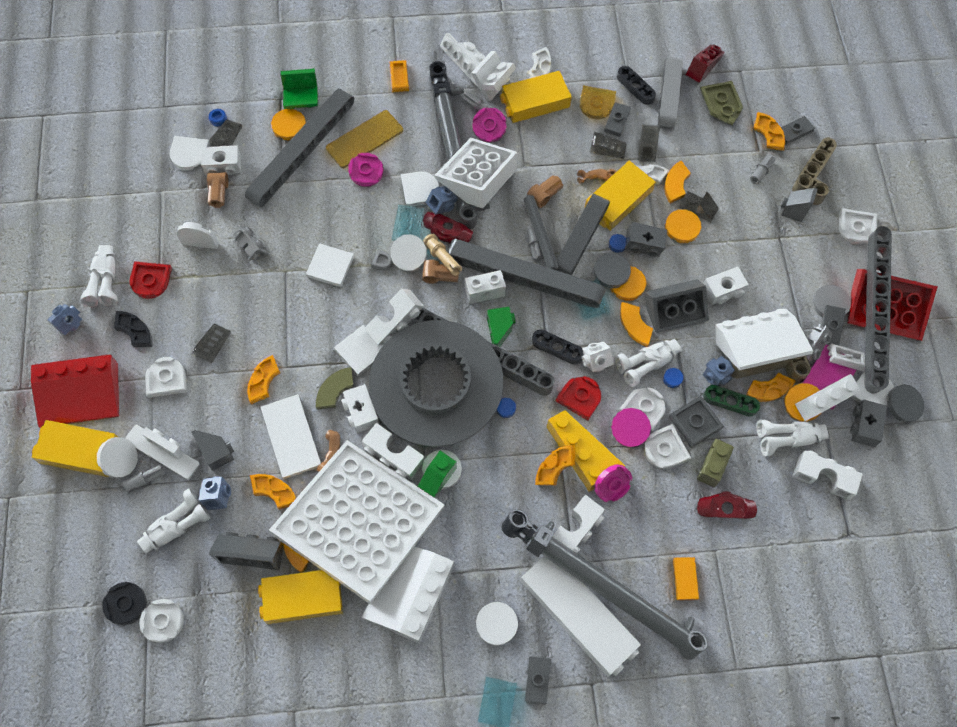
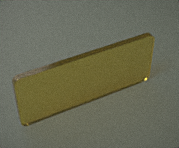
M384 110L326 145V151L341 168H346L353 157L355 158L360 153H370L403 133V127L388 110Z

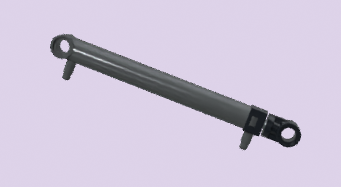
M435 61L429 66L430 82L432 84L433 98L437 108L447 161H449L462 147L451 96L464 94V89H451L447 78L446 65L443 62ZM457 196L456 204L459 223L472 229L477 224V211L490 209V204L487 203L484 208H480L466 203Z
M519 509L512 510L503 521L501 527L506 536L510 538L518 537L525 544L530 541L526 550L537 557L543 555L676 646L684 658L692 660L706 649L707 640L705 636L699 631H692L695 621L693 617H689L684 626L568 548L553 537L554 522L550 521L546 526L542 524L536 532L538 526L528 522L526 513Z

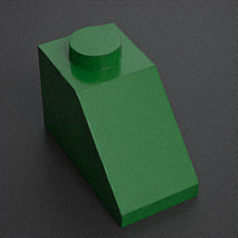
M510 307L487 310V322L492 344L501 347L512 332L513 324L516 321L514 313L510 311Z
M440 450L428 465L417 487L435 498L457 469V462Z

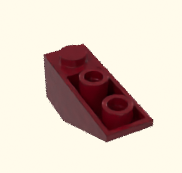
M709 45L693 58L685 75L698 83L702 82L725 52L717 45Z

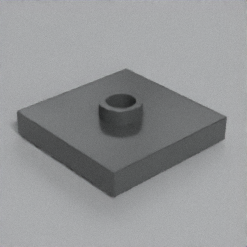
M701 395L668 416L691 448L724 427Z

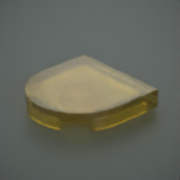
M583 85L579 104L582 113L591 119L606 118L610 115L614 106L616 91Z

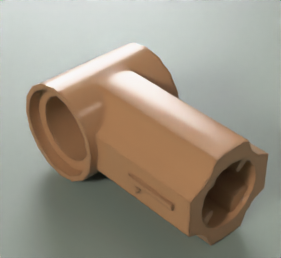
M208 173V204L214 208H221L225 202V189L228 188L227 173Z
M553 175L542 184H535L531 187L527 195H533L537 206L542 208L548 203L550 197L563 188V183L558 176Z
M436 260L424 261L422 275L424 282L430 284L437 283L438 281L458 282L459 275H452L444 264H440Z

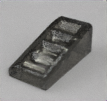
M226 119L209 139L210 147L232 146L242 128V124Z
M594 132L590 153L624 159L627 143ZM617 147H621L620 152L617 151Z
M213 324L193 349L194 355L213 363L231 331ZM215 331L222 332V336L216 334ZM212 336L217 338L218 341L211 339ZM210 342V343L214 344V346L212 347V346L207 345V344Z

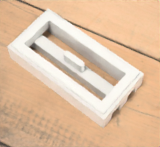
M830 344L827 347L830 351L828 353L831 357L829 359L830 362L865 371V353L835 344Z

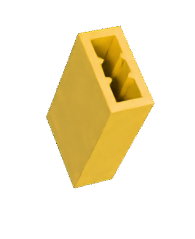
M560 70L503 85L502 93L500 94L501 103L505 104L506 115L511 118L512 123L570 108L572 98Z
M630 160L594 192V194L610 201L609 207L600 222L602 227L610 231L651 194L655 187L656 181ZM591 196L586 199V201H585V207H586V205H587L589 199L591 198Z
M46 420L44 426L40 428L39 439L32 449L31 458L39 464L108 477L102 472L101 467L98 466L97 452L104 442L118 436L115 433Z
M322 570L261 578V585H258L259 597L262 598L263 606L259 607L260 618L266 624L343 614L341 583Z

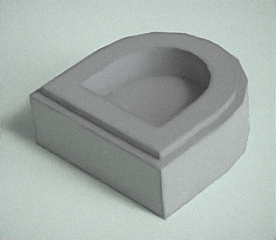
M377 250L371 268L380 271L390 269L392 266L391 255Z

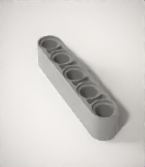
M666 56L657 126L675 128L683 58Z

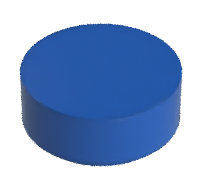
M214 109L209 113L208 117L213 126H223L227 122L226 113L222 109Z
M621 234L611 236L608 244L610 250L615 253L623 252L625 250L626 238Z
M670 368L665 372L663 381L666 386L677 388L683 381V374L679 369Z
M502 398L497 408L498 415L503 418L512 417L516 411L515 402L510 398Z

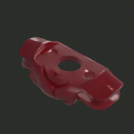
M427 212L424 215V227L430 229L431 234L436 235L438 240L450 244L453 239L470 242L473 231L464 224L442 214ZM451 223L453 228L445 229L443 224Z
M722 491L718 494L700 498L697 503V511L703 517L750 519L756 517L757 505L753 500L731 494L729 491ZM724 502L732 504L733 511L730 514L723 512L722 504Z

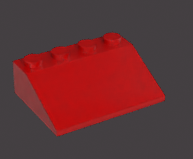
M857 269L850 298L851 307L847 323L866 327V269ZM891 276L890 333L922 341L938 286ZM876 288V291L882 294L881 290ZM875 306L876 310L881 312L880 307ZM875 324L876 329L881 331L880 326Z
M111 354L31 365V387L39 428L44 426L46 420L70 424L119 417L118 363Z

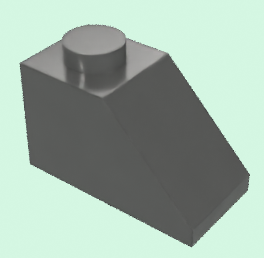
M810 188L792 191L788 198L784 197L781 208H783L781 215L802 222L814 202L818 189Z
M197 430L192 431L212 471L234 460L231 453L235 451L229 441L225 443L224 439L220 436Z

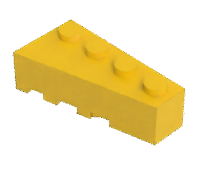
M566 410L548 419L546 427L559 447L575 445V466L572 467L588 492L595 489V482L605 469L616 464L625 467L616 456Z

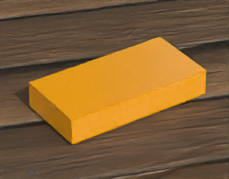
M406 60L389 61L392 92L409 91Z
M695 557L673 558L677 600H698Z

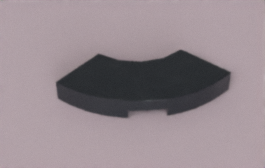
M116 311L114 329L128 334L133 347H152V336L145 323L134 314Z

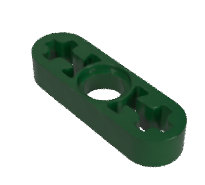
M717 385L708 386L703 393V398L707 403L745 416H754L760 409V403L756 398ZM711 391L715 392V398L711 397ZM727 397H734L737 403L730 405L726 400ZM749 403L752 404V410H749V406H747Z

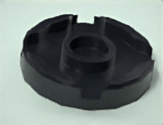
M122 582L111 587L102 602L106 618L114 624L124 626L140 619L142 612L147 606V597L143 589L131 582Z

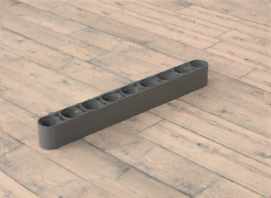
M340 88L335 90L251 183L245 192V198L259 207H263L350 110L355 101L354 96Z
M886 226L876 228L868 238L864 385L870 393H877L885 389L889 384L892 233ZM877 234L880 235L883 238V240L879 239L877 237ZM877 252L882 255V258L877 255ZM876 270H879L882 276L877 274ZM876 288H879L882 294L878 293ZM875 306L880 307L881 312H878ZM875 324L880 326L881 331L876 329ZM874 342H877L880 345V349H877L875 347ZM874 360L879 362L880 368L874 365ZM874 379L879 382V387L874 384Z
M453 239L447 250L461 266L483 273L501 270L505 280L588 307L598 308L606 291L600 284L458 239Z
M422 308L420 314L407 325L410 326L430 320H448ZM488 342L499 357L504 376L540 395L546 396L552 392L555 382L553 375ZM513 364L516 368L510 369L507 365ZM530 373L532 377H525L524 374ZM541 382H547L550 386L545 387L541 385Z

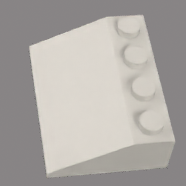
M470 138L435 174V179L466 203L484 208L517 170V152Z
M778 309L774 312L760 313L756 316L742 317L738 320H727L723 323L715 324L716 345L739 370L813 354V349L797 319L787 309Z
M414 546L372 603H368L362 618L420 644L454 568V561Z

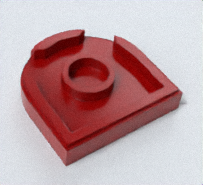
M134 261L129 280L133 292L144 299L160 296L168 287L172 266Z
M586 376L572 378L565 384L555 401L589 421L601 401V391L598 383L592 378Z

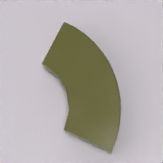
M351 367L333 373L323 382L317 393L316 410L335 408L340 394L346 389L354 387Z

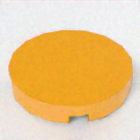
M283 109L277 112L271 121L273 133L278 138L280 137L287 141L291 140L306 124L303 114L295 109Z
M685 209L676 210L667 217L665 229L667 230L668 237L677 240L676 242L689 243L694 241L699 235L701 221L691 211Z
M630 266L631 274L626 283L619 288H610L617 298L632 301L644 293L646 279L644 274L636 267Z
M807 383L793 386L784 397L786 412L791 418L799 422H808L816 419L821 413L805 421L795 404L820 390Z

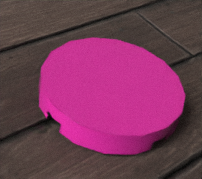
M483 108L473 118V132L483 142H496L506 132V118L496 108Z
M371 153L358 154L350 160L348 165L351 180L363 187L377 184L383 176L382 162L376 155Z
M627 408L616 414L611 428L612 434L618 443L626 447H637L643 444L649 437L651 425L644 412L635 408Z
M616 464L608 467L598 476L595 482L596 495L604 502L619 500L631 487L629 485L630 480L632 481L633 478L631 472L623 465Z

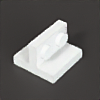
M491 51L471 74L485 100L491 101L502 89V86L510 80L509 76L516 70L514 63L501 62L496 51Z

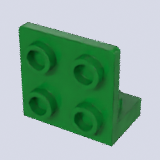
M315 68L280 71L284 109L318 106V83Z

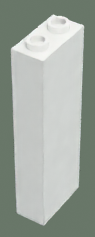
M546 557L540 559L521 577L520 582L607 677L612 673L616 676L624 668L622 663L627 658L631 661L639 653L637 648L641 644L586 585Z

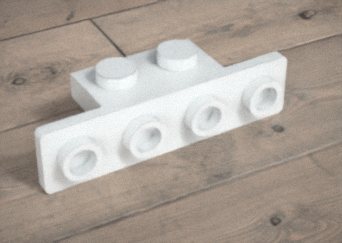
M446 33L440 47L478 87L471 73L483 61L485 56L475 48L473 43H458L450 33Z
M138 425L132 428L125 439L130 440L136 449L185 479L189 480L200 466L198 461L182 452L178 442L171 438L169 441L163 438L164 434L154 428L152 431L147 427L143 429Z

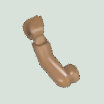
M596 169L587 173L584 170H579L577 176H582L583 178L578 177L577 181L580 184L584 183L586 179L598 178L607 181L616 173V170Z
M328 430L325 437L329 440V451L325 456L324 462L316 469L319 472L340 449V434L337 431Z

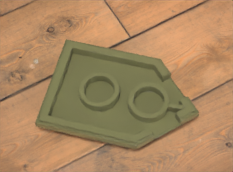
M733 81L701 86L700 90L711 116L733 126L743 109Z

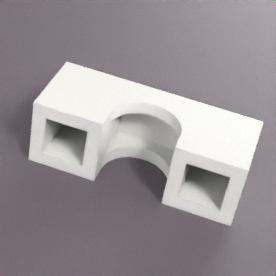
M401 288L389 301L395 311L391 321L386 316L376 315L364 328L377 345H384L393 335L408 327L407 324L420 314V310L424 305L411 290Z
M850 374L795 405L806 421L857 394L861 389Z
M376 423L362 440L363 450L372 457L375 455L380 459L379 462L388 468L389 466L396 470L397 474L411 481L423 465L424 456L409 445L401 453L390 452L388 447L393 441L392 433Z
M805 450L798 457L792 477L811 485L818 479L819 474H824L832 482L830 493L850 500L857 495L863 474L857 472L853 467L842 466L833 459H825L818 456L816 452Z
M585 495L571 514L578 520L580 529L570 532L560 526L553 537L578 553L580 550L578 545L582 541L586 543L592 535L590 531L594 525L598 527L605 518L602 516L605 509Z

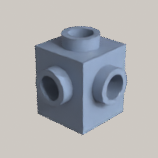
M446 186L436 187L431 190L426 204L435 214L450 212L455 207L454 204L458 197Z
M65 304L62 306L58 305L52 311L53 314L47 319L63 335H66L69 331L73 332L80 326L79 322L82 320L79 316L80 312L73 305L69 307Z
M721 356L717 360L715 358L711 359L706 364L707 368L703 376L711 385L720 386L723 384L724 386L732 380L731 375L735 369L730 361L725 360Z
M215 476L203 479L202 487L199 490V501L207 510L225 509L231 495V487L223 477Z

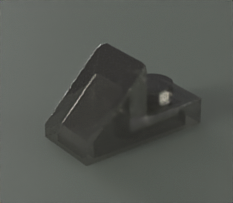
M642 124L641 136L638 140V160L655 162L660 126Z
M687 191L679 208L691 211L709 223L712 222L719 209L708 192L702 198Z

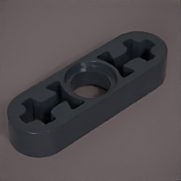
M621 66L617 73L618 81L641 103L645 105L652 104L656 96L655 90L632 68ZM638 83L640 84V87L635 88L632 86V84Z
M542 329L536 330L533 333L532 344L534 347L570 364L576 365L582 361L584 354L580 346ZM540 336H543L544 339L541 342H538V338H540ZM555 343H560L563 346V349L561 351H556L553 349L552 345ZM574 352H577L578 355L575 358H573L572 354Z

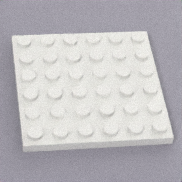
M346 440L269 529V532L371 604L444 509V504Z

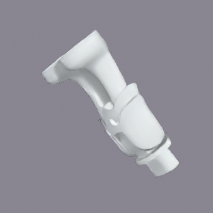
M100 245L98 251L95 252V257L89 270L91 273L90 281L80 299L81 303L85 306L96 307L98 301L109 307L116 306L118 303L117 295L111 290L112 280L115 281L116 276L115 253H113L114 247L111 245ZM99 278H101L102 284L98 294Z
M675 339L665 340L649 347H644L638 350L637 355L629 358L624 354H618L615 356V364L619 373H624L625 382L629 386L634 387L640 383L642 376L652 370H658L669 363L682 349ZM641 362L646 363L645 365L637 369H631L632 367L636 366Z
M759 420L756 425L758 436L765 437L760 445L763 456L773 455L779 447L790 446V449L820 443L821 440L829 438L826 425H818L816 422L798 421L792 424H773L767 420ZM791 433L788 437H770L773 434Z
M189 488L183 493L184 502L172 512L158 518L149 526L147 532L143 533L144 536L137 541L146 554L152 549L157 550L160 546L186 533L184 530L190 526L211 519L207 510ZM193 510V512L188 517H186L179 523L175 522L176 520H178L179 518Z

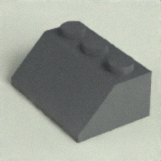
M697 279L645 292L646 308L656 333L709 320L706 285Z
M226 532V535H218L209 552V555L218 563L280 570L284 547L282 542L275 537L259 539V536L252 534L241 537L237 533Z

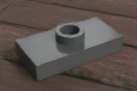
M615 102L604 132L620 137L631 107Z
M805 116L781 127L785 136V145L814 131V126Z
M825 306L822 326L826 325L832 332V337L828 344H840L845 308Z
M529 657L525 702L547 704L551 659Z

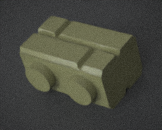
M715 439L709 448L697 480L711 487H716L722 478L734 447L719 439Z

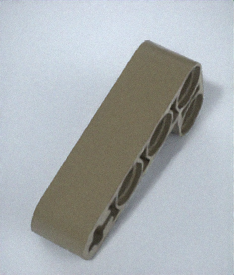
M826 137L821 141L792 187V191L810 188L818 189L813 205H820L829 192V187L818 180L817 177L837 147L836 141L830 137Z
M806 355L739 370L731 362L735 369L731 376L736 379L785 368L789 378L795 380V383H801L811 371Z

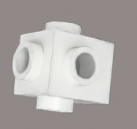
M605 342L592 343L588 347L583 348V364L592 372H600L606 367L614 365L611 348Z

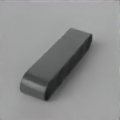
M594 193L592 194L557 259L559 268L556 271L569 275L573 274L609 207V200Z

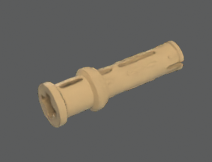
M427 235L423 242L426 248L430 250L431 255L438 258L452 275H459L460 272L456 268L462 271V266L446 251L445 245L438 241L436 235Z

